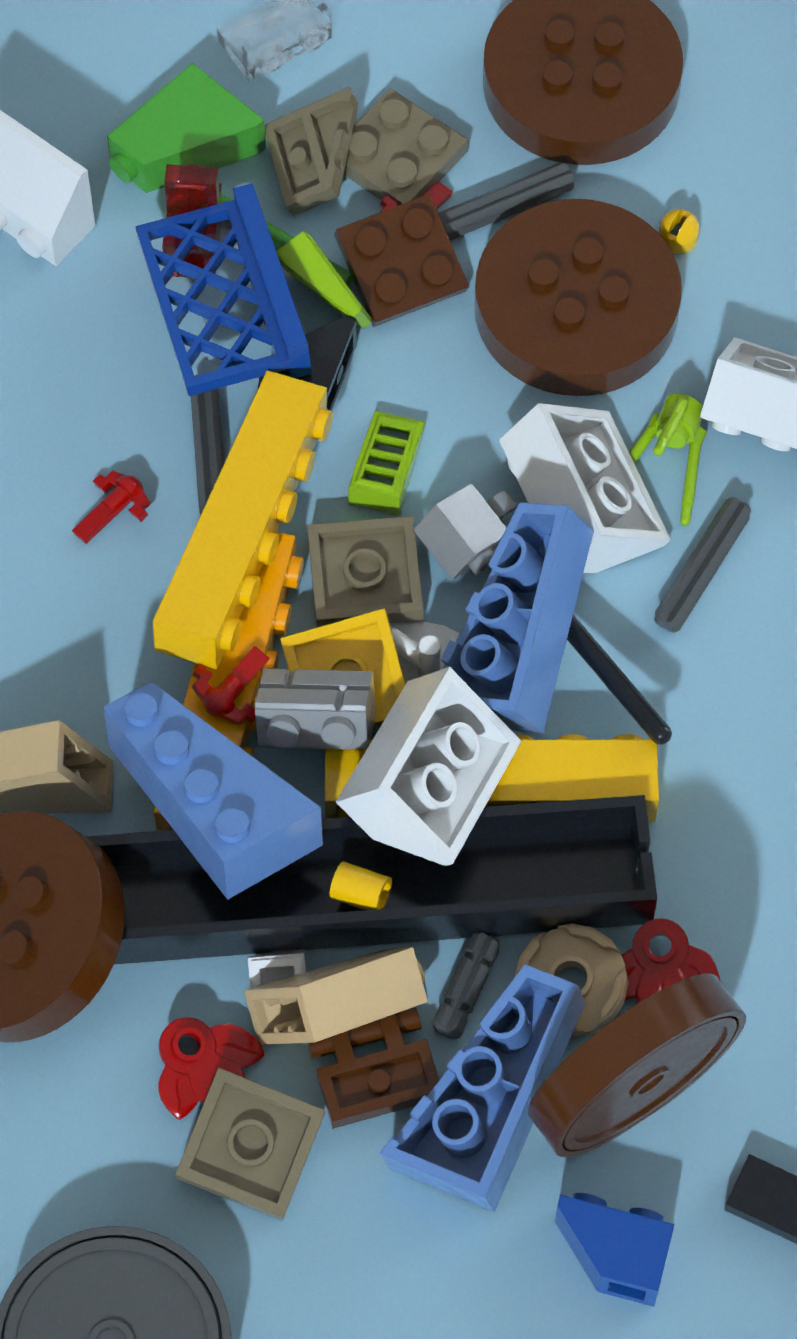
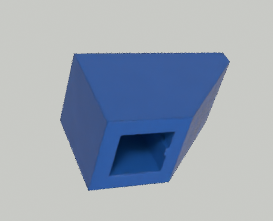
M574 1193L573 1197L560 1194L555 1223L597 1292L655 1306L675 1224L664 1222V1217L661 1214L649 1209L635 1207L626 1212L607 1207V1202L604 1199L592 1194Z

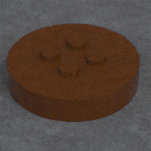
M513 0L498 15L486 39L483 62L485 100L493 119L501 130L519 146L537 156L573 165H594L616 161L628 157L649 145L661 134L672 119L679 99L683 70L681 43L670 20L650 0Z
M564 199L547 202L527 209L510 219L494 234L485 247L479 260L475 282L474 308L477 328L482 341L493 358L511 375L530 386L550 393L569 396H591L611 392L640 379L661 360L668 350L678 322L682 290L681 276L675 257L665 240L651 225L630 211L609 203L587 199Z
M16 811L0 814V1042L5 1043L22 1042L44 1036L57 1030L78 1015L92 1001L108 978L116 961L124 932V895L119 876L109 857L101 847L87 836L57 818L38 812Z
M714 974L695 975L676 982L625 1011L569 1055L537 1090L529 1104L528 1115L558 1156L572 1157L593 1150L622 1135L670 1103L697 1081L725 1054L738 1038L746 1023V1014Z

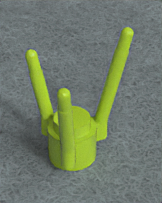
M673 393L665 399L660 413L652 415L646 430L629 451V454L635 464L655 436L658 439L653 449V453L656 456L662 455L666 446L680 449L686 443L689 445L680 523L683 526H687L690 524L701 446L707 431L700 426L703 419L700 418L703 408L702 404L689 395Z

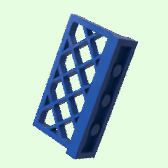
M253 183L233 188L234 200L135 226L188 396L262 377L267 370L276 373L289 369L292 378L312 374L308 342ZM225 220L230 222L231 230L222 242L202 234L210 224ZM171 235L183 241L171 256L154 249L151 240ZM236 242L239 249L233 247ZM194 245L214 253L204 269L183 261ZM225 258L245 266L236 282L215 274ZM159 265L164 266L162 271H160ZM175 271L195 279V282L185 296L165 287ZM249 282L251 284L252 289L246 287ZM207 284L227 292V295L217 309L196 301ZM238 298L256 304L259 307L249 322L228 314ZM171 304L177 306L174 312ZM188 311L209 319L199 336L178 327ZM263 322L266 329L260 327ZM220 324L241 333L231 349L209 341ZM252 338L271 345L274 355L256 360L241 354ZM184 344L190 346L188 352H186ZM201 352L223 360L216 371L194 376L192 365Z

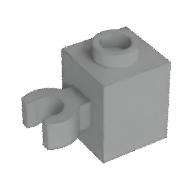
M471 483L437 503L414 528V532L452 580L469 569L477 575L489 567L488 564L507 528L503 524L506 520L504 516L515 510L518 505L506 490L497 493L486 501Z

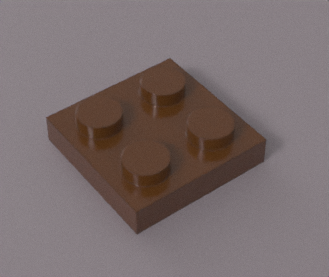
M430 194L337 228L334 233L364 307L372 318L370 321L373 327L464 293L469 288V284Z

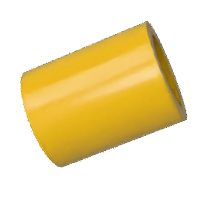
M343 861L338 866L332 879L330 898L362 910L384 909L390 895L392 878Z

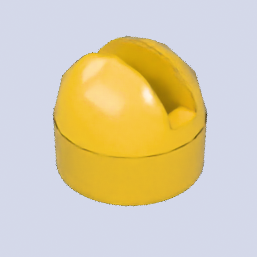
M679 208L670 210L663 216L658 233L668 244L672 253L684 254L691 251L697 245L700 227L694 214ZM676 224H682L677 236L671 234Z

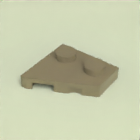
M350 87L265 124V135L285 206L293 216L332 200L340 194L359 103L356 94Z

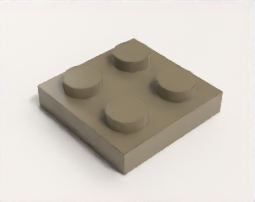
M390 88L354 125L343 175L380 200L389 195L401 205L422 197L440 181L468 152V139Z
M413 516L307 525L316 628L384 608L387 611L390 623L423 620L424 610Z
M218 1067L174 1178L282 1221L326 1110Z

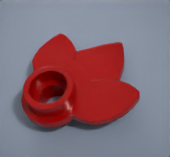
M658 918L644 923L634 936L632 949L621 955L625 962L629 983L625 1000L637 997L639 1003L656 992L695 975L714 974L720 980L712 957L707 952L689 945L685 931L677 923L669 919ZM658 936H664L671 941V949L664 956H656L650 951L651 941Z
M190 1017L179 1018L171 1022L161 1033L158 1043L159 1055L165 1064L158 1082V1092L161 1101L176 1119H183L196 1107L198 1102L204 1104L218 1067L245 1078L242 1069L261 1060L265 1054L263 1048L253 1035L234 1024L226 1023L209 1028L204 1022ZM190 1036L196 1040L198 1045L196 1054L186 1055L180 1051L178 1046L180 1037Z

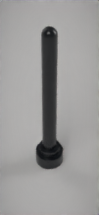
M573 614L567 637L568 642L650 739L659 745L668 743L672 737L671 728Z

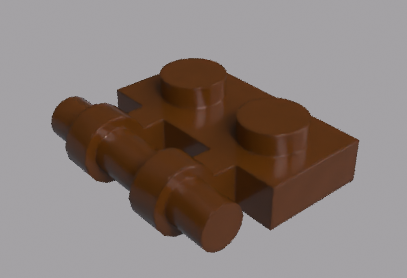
M416 1007L315 1043H307L312 1059L334 1054L337 1062L336 1064L317 1069V1078L332 1129L416 1106L424 1095L428 1096L438 1083L439 1077L427 1039L404 1044L402 1038L403 1034L422 1029ZM383 1041L386 1050L355 1058L352 1048Z

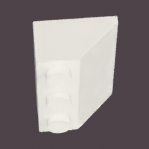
M0 110V231L4 230L17 239L21 248L34 258L41 256L57 267L96 227L88 170Z
M734 337L717 359L700 418L712 421V428L726 434L740 435L741 431L759 436L761 437L760 442L763 445L775 450L790 451L791 447L797 449V357Z
M538 403L499 439L508 459L509 469L516 476L528 503L569 506L594 530L583 573H598L664 547L671 541L609 411Z
M447 667L407 681L336 800V803L373 840L448 866L454 863L522 741L451 667Z

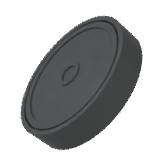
M126 1226L91 1228L76 1232L50 1244L21 1269L8 1287L0 1303V1339H232L225 1302L218 1286L207 1269L181 1245L155 1232Z

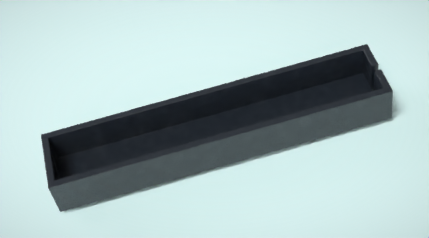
M645 795L484 807L454 863L448 866L373 840L351 817L322 819L323 846L228 900L174 830L87 836L101 847L109 857L117 871L123 890L125 903L124 932L114 964L260 954L297 949L313 950L470 938L476 932H482L490 936L538 933L559 929L558 926L577 924L592 928L643 925L654 919L657 904L652 852H649L650 834ZM344 861L392 878L390 895L384 909L362 910L330 898L332 879L341 862Z

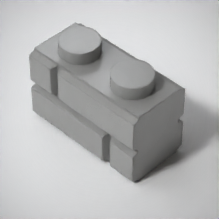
M263 669L260 688L258 689L255 701L259 747L367 750L371 742L376 718L373 671L304 669L288 671L287 669Z

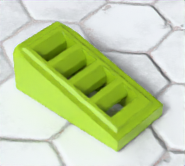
M302 231L276 251L283 269L344 316L355 318L356 325L363 329L372 323L370 315L308 232Z
M374 411L349 484V505L400 516L425 429L424 421ZM384 428L410 435L407 440L381 434V430ZM377 444L404 449L403 454H398L376 448ZM375 459L397 464L399 467L397 470L372 464V461ZM368 475H374L394 481L391 485L367 478Z

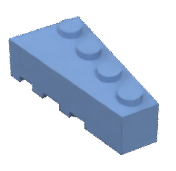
M519 502L488 564L492 571L483 589L479 593L474 591L465 609L470 615L456 642L449 641L440 659L445 663L442 669L451 667L511 731L544 733L594 532L569 506Z
M150 681L103 707L109 747L227 900L323 846L320 806Z
M525 964L479 1023L481 1027L463 1050L459 1049L448 1063L446 1066L448 1070L428 1096L424 1095L411 1111V1118L395 1138H390L379 1154L387 1166L393 1171L495 1212L533 1125V1121L528 1115L529 1104L540 1086L558 1067L585 1005L579 986Z

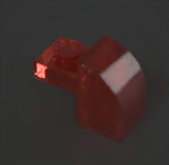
M196 164L185 166L166 165L164 180L166 218L222 203V183H219L218 168L202 167ZM221 222L208 225L202 234L220 241ZM171 235L163 237V252L172 256L183 240ZM194 245L183 261L204 269L214 253ZM176 271L172 276L191 278Z

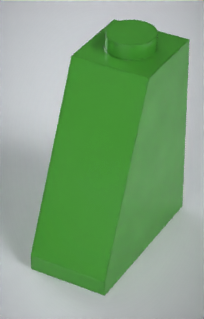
M193 63L107 135L110 155L109 165L122 181L126 183L132 181L145 193L183 181L188 174L195 177L259 155L266 149L264 119Z

